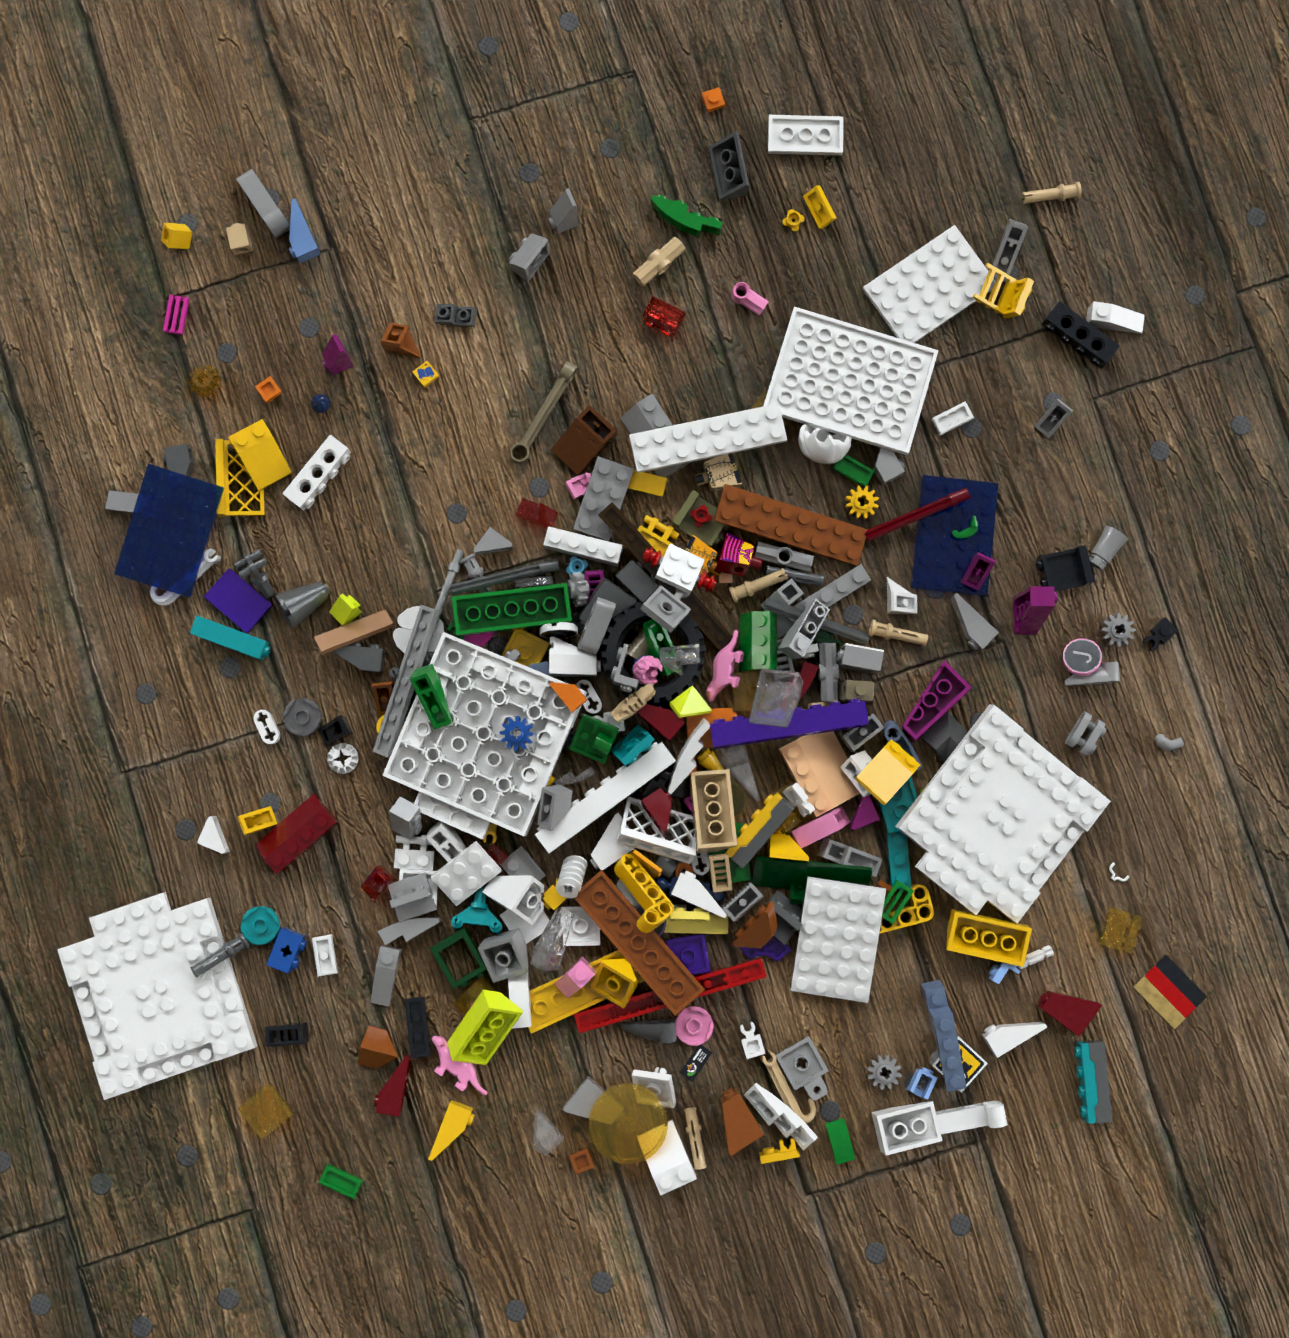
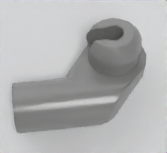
M1158 734L1154 739L1156 745L1167 752L1184 746L1181 737L1169 740L1163 734Z

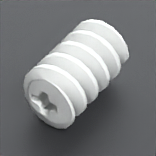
M571 855L564 859L556 885L557 892L561 896L575 898L581 890L588 865L583 857Z

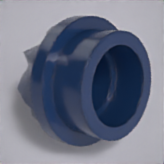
M317 394L311 400V407L315 412L324 413L330 407V400L324 394Z

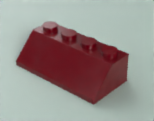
M314 793L255 845L270 868L276 874H280L333 829L339 821Z

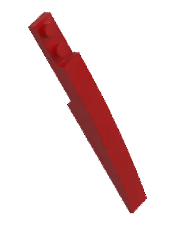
M762 958L694 976L705 989L696 998L767 977ZM651 989L632 995L624 1009L610 1002L575 1013L574 1017L578 1031L582 1033L664 1009L667 1006Z

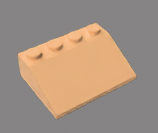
M834 732L802 736L778 749L795 783L797 782L808 796L807 802L814 806L813 817H818L860 794L840 768L848 758Z

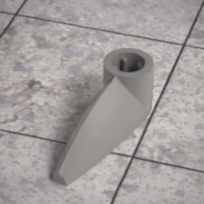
M1102 663L1099 669L1087 676L1073 674L1064 681V685L1075 686L1120 682L1119 663Z

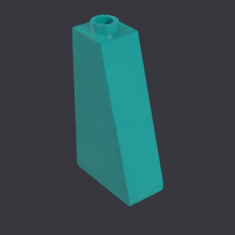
M197 615L190 630V634L262 661H264L265 657H268L271 647H269L270 643Z

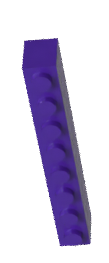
M860 699L848 700L847 704H841L838 701L829 703V706L821 707V704L810 706V709L802 710V707L790 709L791 712L783 713V710L772 711L771 715L766 716L763 713L753 714L752 718L744 719V716L733 717L732 721L725 722V719L713 720V723L710 724L713 749L867 727L869 722L865 701H860Z

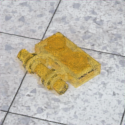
M1109 907L1099 944L1120 950L1122 943L1126 944L1124 952L1132 954L1133 947H1136L1137 941H1135L1137 932L1142 926L1140 924L1142 916L1134 914L1133 920L1129 921V912ZM1128 926L1130 927L1128 938H1124L1125 930Z

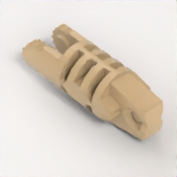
M647 684L621 701L611 712L615 721L620 723L645 706L656 694L653 685Z

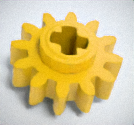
M857 486V492L851 489L849 491L851 496H846L845 498L846 501L850 502L845 506V508H851L849 515L856 513V519L863 515L864 519H867V513L873 516L875 512L872 508L878 509L879 505L874 503L879 499V497H873L875 490L868 492V486L864 490ZM860 499L864 500V506H860Z

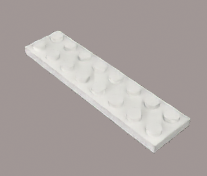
M779 403L629 435L637 473L787 442Z

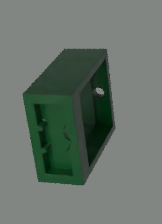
M466 927L430 948L453 989L456 987L462 989L470 984L469 979L474 976L478 979L486 974L485 970L487 968ZM464 938L480 967L456 981L439 951Z

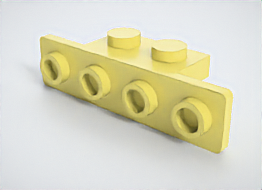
M674 908L673 913L666 920L664 933L728 934V915L726 918H723L716 914L705 912L703 908H694V911H686V908Z

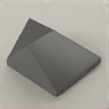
M947 712L920 738L944 763L968 732Z

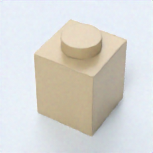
M235 223L231 227L226 228L230 249L234 255L253 251L249 230L245 224Z

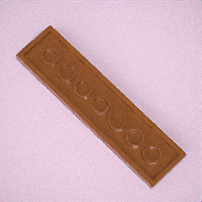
M728 484L723 485L713 520L726 526L852 566H858L866 539L865 531L868 530Z
M603 870L599 871L581 887L577 897L574 899L675 1016L705 990L654 930L644 933L638 929L637 920L641 917V914Z

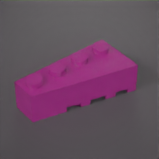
M1030 586L1013 597L1014 635H1037L1057 603L1058 597L1057 592H1054V587Z
M945 660L901 728L902 732L913 743L923 736L972 688Z

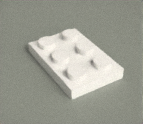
M475 841L435 872L431 879L457 906L501 872V868L480 844Z

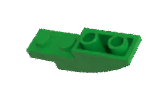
M652 195L651 206L663 219L676 228L700 237L701 231L720 235L723 222L718 218L703 217L697 212L688 213V205L681 200L672 201L663 195Z

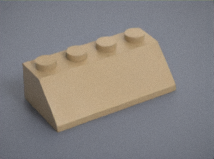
M729 769L691 772L689 781L697 853L717 852L736 847L737 836Z

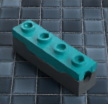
M1101 1040L1076 1041L1077 1047H1074L1075 1058L1078 1059L1076 1074L1077 1078L1080 1079L1078 1095L1079 1098H1082V1106H1080L1081 1118L1088 1124L1112 1122L1105 1042Z

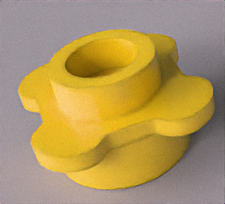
M791 209L782 223L784 226H789L792 231H798L800 223L804 222V216Z

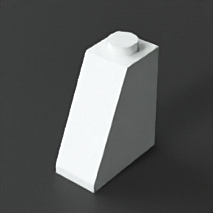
M619 813L615 814L591 853L592 859L590 861L596 870L598 868L604 870L619 860L624 854L635 849V847L616 842L622 822V817Z

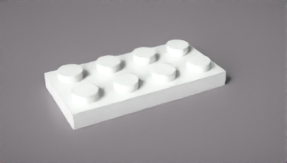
M769 115L768 154L842 156L843 117Z

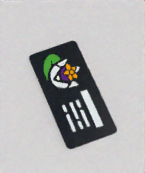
M698 1045L680 1073L693 1081L712 1052L703 1045Z

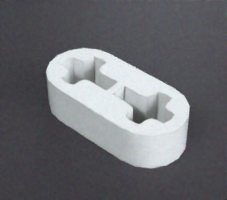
M587 680L579 681L576 684L578 688H581V684L589 686L587 689L589 696L586 697L587 701L583 706L590 714L598 713L602 708V703L593 686ZM590 697L592 698L593 702L599 703L597 705V710H594L593 708H588V706L590 705L588 699Z
M258 710L254 714L253 719L262 740L267 744H276L279 742L281 735L272 714L267 710ZM260 714L268 716V718L265 719L267 726H265L264 722H259V719L261 718ZM268 728L270 732L276 734L275 736H273V741L271 739H267V736L269 735L267 731Z
M700 853V856L695 854L691 864L696 874L704 875L709 871L710 863L707 853ZM697 858H701L702 863L707 865L703 872H700V869H696V865H698Z

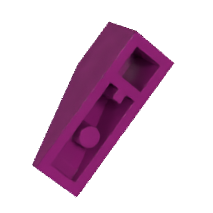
M336 334L332 335L322 353L324 358L322 364L326 372L330 370L334 376L353 367V364Z

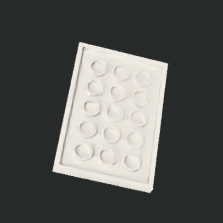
M954 225L872 280L862 289L895 336L899 339L916 343L977 301L973 298V295L980 294L988 270ZM994 278L991 282L987 294L993 289V286L995 284Z
M814 877L807 878L801 917L803 925L799 930L791 991L868 1003L886 888Z

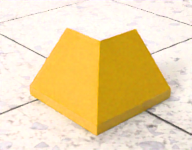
M605 959L600 963L591 989L624 1009L640 982L636 980L631 964L627 959Z

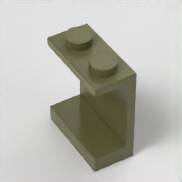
M694 490L672 522L673 526L691 537L692 535L696 536L709 547L717 546L722 538L720 533L723 529L727 530L729 526L713 521L717 508L700 498L699 493ZM701 505H705L709 515H712V521L704 523L702 527H697L694 518L690 516V512L700 508Z

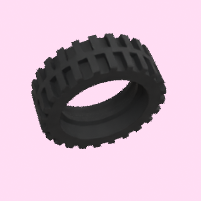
M640 602L634 603V606L630 608L626 607L622 610L621 614L614 617L613 622L606 630L602 642V661L606 675L613 687L626 698L634 691L632 690L631 693L621 691L619 686L613 684L611 674L613 667H618L617 653L627 633L636 625L652 619L640 609L643 605ZM689 613L675 628L681 635L686 648L684 666L680 673L671 681L662 685H654L656 694L646 704L663 705L671 702L689 687L695 685L701 674L705 661V645L702 632H700L696 621L690 618ZM623 666L621 675L632 678ZM638 683L636 691L645 685Z

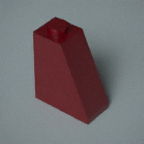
M1052 991L1044 992L1039 997V1004L1037 1005L1038 1008L1078 1037L1081 1036L1102 1006L1096 1001Z

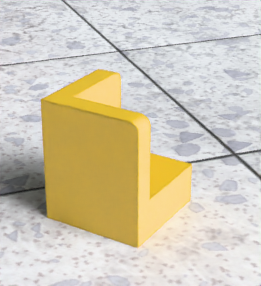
M163 224L161 241L168 248H190L192 231L185 224Z

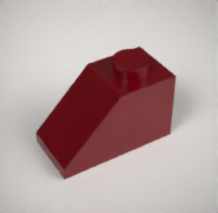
M659 788L642 799L641 805L664 837L667 835L673 800L667 791L664 792Z

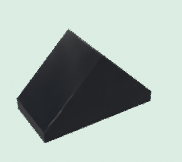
M343 715L337 716L318 729L326 746L354 734L347 718Z

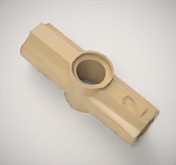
M674 237L660 250L656 249L652 252L647 261L633 272L636 281L644 287L657 274L664 273L670 267L671 262L685 251L683 243Z

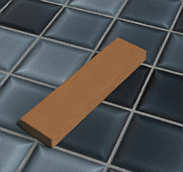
M385 609L314 637V641L323 655L394 626Z

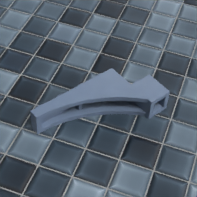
M940 980L921 983L923 999L933 1030L946 1091L965 1089L967 1087L953 1013L947 1003L945 987Z

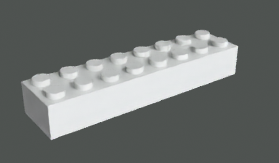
M657 742L653 743L648 749L649 752L645 755L638 754L637 760L630 766L626 767L623 765L616 770L617 775L612 779L608 776L601 781L600 784L602 786L597 790L592 788L584 794L586 798L581 801L576 799L572 802L570 810L553 831L539 826L537 828L538 832L535 835L548 853L553 852L675 763L676 760L663 742L660 744Z

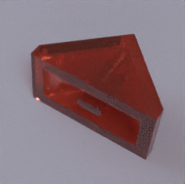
M379 865L364 881L361 888L375 900L395 878L382 865Z

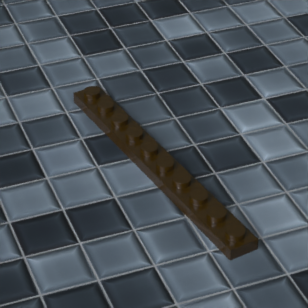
M613 502L610 503L598 516L655 578L660 566L659 562L657 566L652 568L651 562L644 564L645 560L642 559L646 548L650 549L651 545ZM656 579L671 594L674 595L676 593L675 587ZM692 591L687 598L680 599L691 609L689 612L690 618L696 621L699 629L719 651L730 643L733 636ZM736 642L733 651L740 646L738 642Z

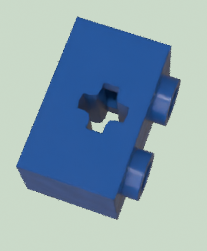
M287 927L281 928L266 965L285 973L296 970L300 959H297L300 951H304L307 941H305L306 935ZM290 946L289 950L292 951V953L286 955L287 951L284 949Z

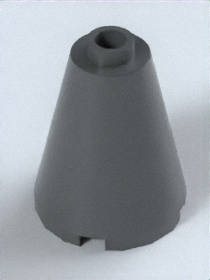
M315 582L279 592L273 596L277 606L282 611L283 617L289 626L294 628L329 598L328 594L330 591L325 583Z

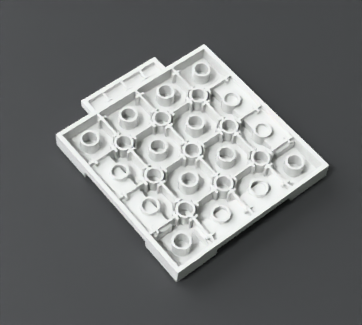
M443 632L430 664H433L441 681L453 722L450 725L434 730L418 695H416L382 776L419 791L414 804L420 807V813L480 839H484L490 823H494L519 835L527 836L540 806L542 787H546L581 706L574 712H571L549 685L551 682H565ZM578 688L586 696L587 692ZM516 716H520L521 722L524 718L528 719L526 725L532 724L534 727L530 729V732L535 733V736L529 737L533 743L526 742L527 749L519 746L518 751L514 750V745L510 749L506 748L508 741L505 743L501 742L505 735L499 734L500 731H505L502 723L509 724L508 718H512L515 721ZM518 728L517 731L513 733V736H516V739L518 735H521V731H518Z
M989 704L895 827L926 851L915 867L971 913L977 915L985 903L989 902L1012 922L1018 923L1040 895V888L1084 831L1088 832L1111 801L1048 752L998 707Z
M166 892L90 917L89 920L95 937L57 949L68 986H72L94 1057V1062L92 1063L104 1100L258 1046L230 958L225 959L201 974L198 978L195 977L190 968L221 949L223 943H225L211 898L171 910ZM218 957L206 963L205 965H203V967L207 966L208 964L216 960Z

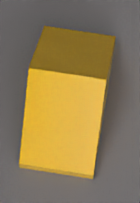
M271 806L237 817L244 835H251L277 824Z

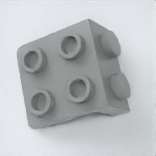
M624 644L623 648L619 647L616 657L619 663L618 667H613L611 679L614 685L620 687L621 691L631 693L632 690H637L638 680L621 675L628 652V644Z

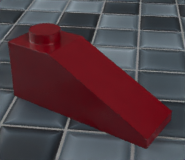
M410 1054L404 1057L379 1092V1095L375 1096L374 1107H377L376 1113L400 1116L402 1114L411 1061Z

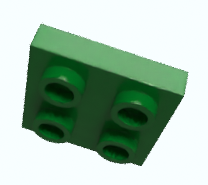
M583 714L569 750L605 764L619 728Z

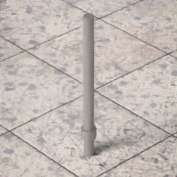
M459 549L456 550L453 561L448 566L447 570L449 572L435 607L440 613L434 631L448 597L450 585L453 583L455 575L459 573L461 567L459 564L464 551Z

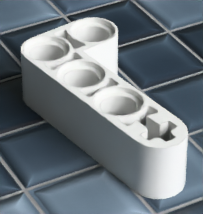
M988 1101L936 1111L941 1134L989 1126L990 1128L1007 1126L1004 1104L1000 1101Z

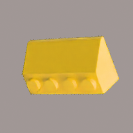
M951 909L947 926L946 950L1024 967L1032 928L1024 924Z

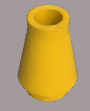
M706 748L697 756L698 763L707 770H724L713 750L710 751L709 748Z

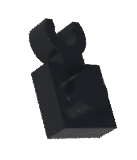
M1164 617L1149 630L1153 635L1144 638L1142 642L1145 644L1151 640L1153 646L1149 650L1152 651L1159 646V641L1165 644L1178 630Z

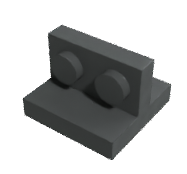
M777 890L766 905L770 901L774 903L778 927L773 938L782 945H785L793 933L799 931L803 925L801 923L802 909L796 904H790V899Z

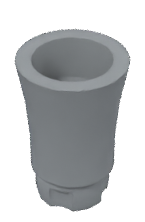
M1105 525L1097 544L1089 556L1090 564L1099 570H1103L1118 550L1128 541V538L1117 529Z

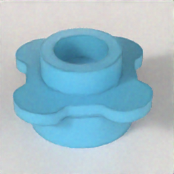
M573 556L570 558V564L566 568V572L568 574L581 572L584 575L583 572L588 563L586 560L582 561Z

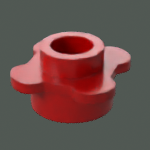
M701 505L700 508L690 512V516L694 518L697 527H702L704 523L712 521V515H709L705 505Z

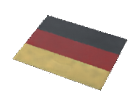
M1167 955L1134 986L1174 1029L1207 997Z

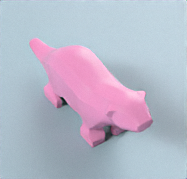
M738 630L734 631L730 643L715 656L713 679L706 689V696L709 702H712L717 694L727 685L731 684L732 687L739 686L740 677L732 676L734 663L743 662L744 652H733L738 638Z
M433 1036L432 1041L437 1048L440 1059V1066H437L434 1072L442 1076L448 1070L449 1073L457 1076L459 1081H457L455 1087L461 1091H464L468 1087V1082H470L477 1091L487 1095V1091L478 1082L473 1063L452 1061L447 1045L448 1041L442 1036Z

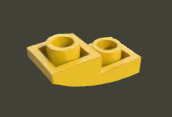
M634 470L628 489L663 497L667 478L645 472L637 473Z

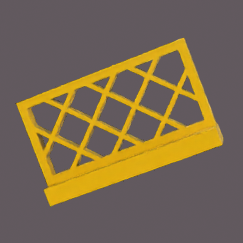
M215 439L218 518L226 516H265L264 489L253 494L247 488L252 479L245 485L237 479L243 471L247 473L245 467L236 460L238 458L237 455L233 457L228 453V445H231L229 440ZM233 462L242 468L235 476L228 469ZM234 480L242 486L235 495L229 490V485ZM244 489L252 496L245 504L237 497ZM234 499L242 505L238 511H230L229 504ZM256 499L260 503V511H252L247 506Z

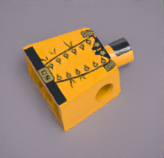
M692 535L685 551L705 559L699 574L701 575L706 571L708 574L710 571L720 576L721 572L715 571L717 564L715 559L718 553L699 538Z

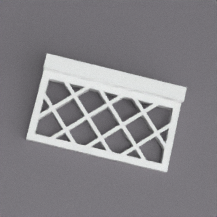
M628 796L616 842L690 864L696 854L694 829L689 831L684 823L687 821L694 823L693 816L671 809L670 816L675 817L677 823L668 825L667 831L674 838L668 841L665 840L643 809L641 800ZM630 804L637 805L641 811L633 814ZM642 814L648 821L643 825L636 818ZM633 820L637 828L634 830L625 828L626 822ZM651 825L655 834H646L644 828ZM680 825L685 834L678 837L673 828ZM687 836L691 841V847L683 845L681 839Z

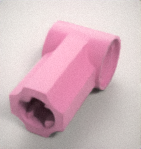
M744 282L737 283L731 293V298L735 303L742 304L758 316H760L769 302L752 291ZM736 291H744L745 296H738Z

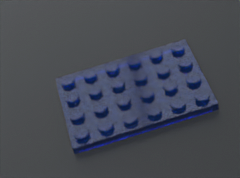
M148 464L114 574L190 598L225 488Z
M930 475L922 476L919 508L964 488H967L971 498L958 503L954 507H948L917 521L911 588L988 596L990 572L979 590H975L961 583L974 555L979 552L989 558L992 557L999 483ZM972 516H976L978 529L974 535L961 539L952 535L953 530H957L959 533L969 528Z

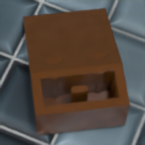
M588 405L556 442L551 451L579 476L617 436V430L595 409Z

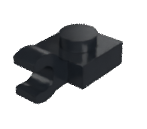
M664 770L658 781L652 778L642 795L647 797L659 788L664 792L668 791V788L664 785L671 774Z

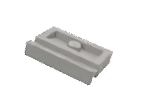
M520 846L500 863L509 876L531 875L538 881L546 876L523 846Z

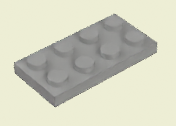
M598 456L573 529L609 541L612 530L598 514L612 502L620 510L634 469Z

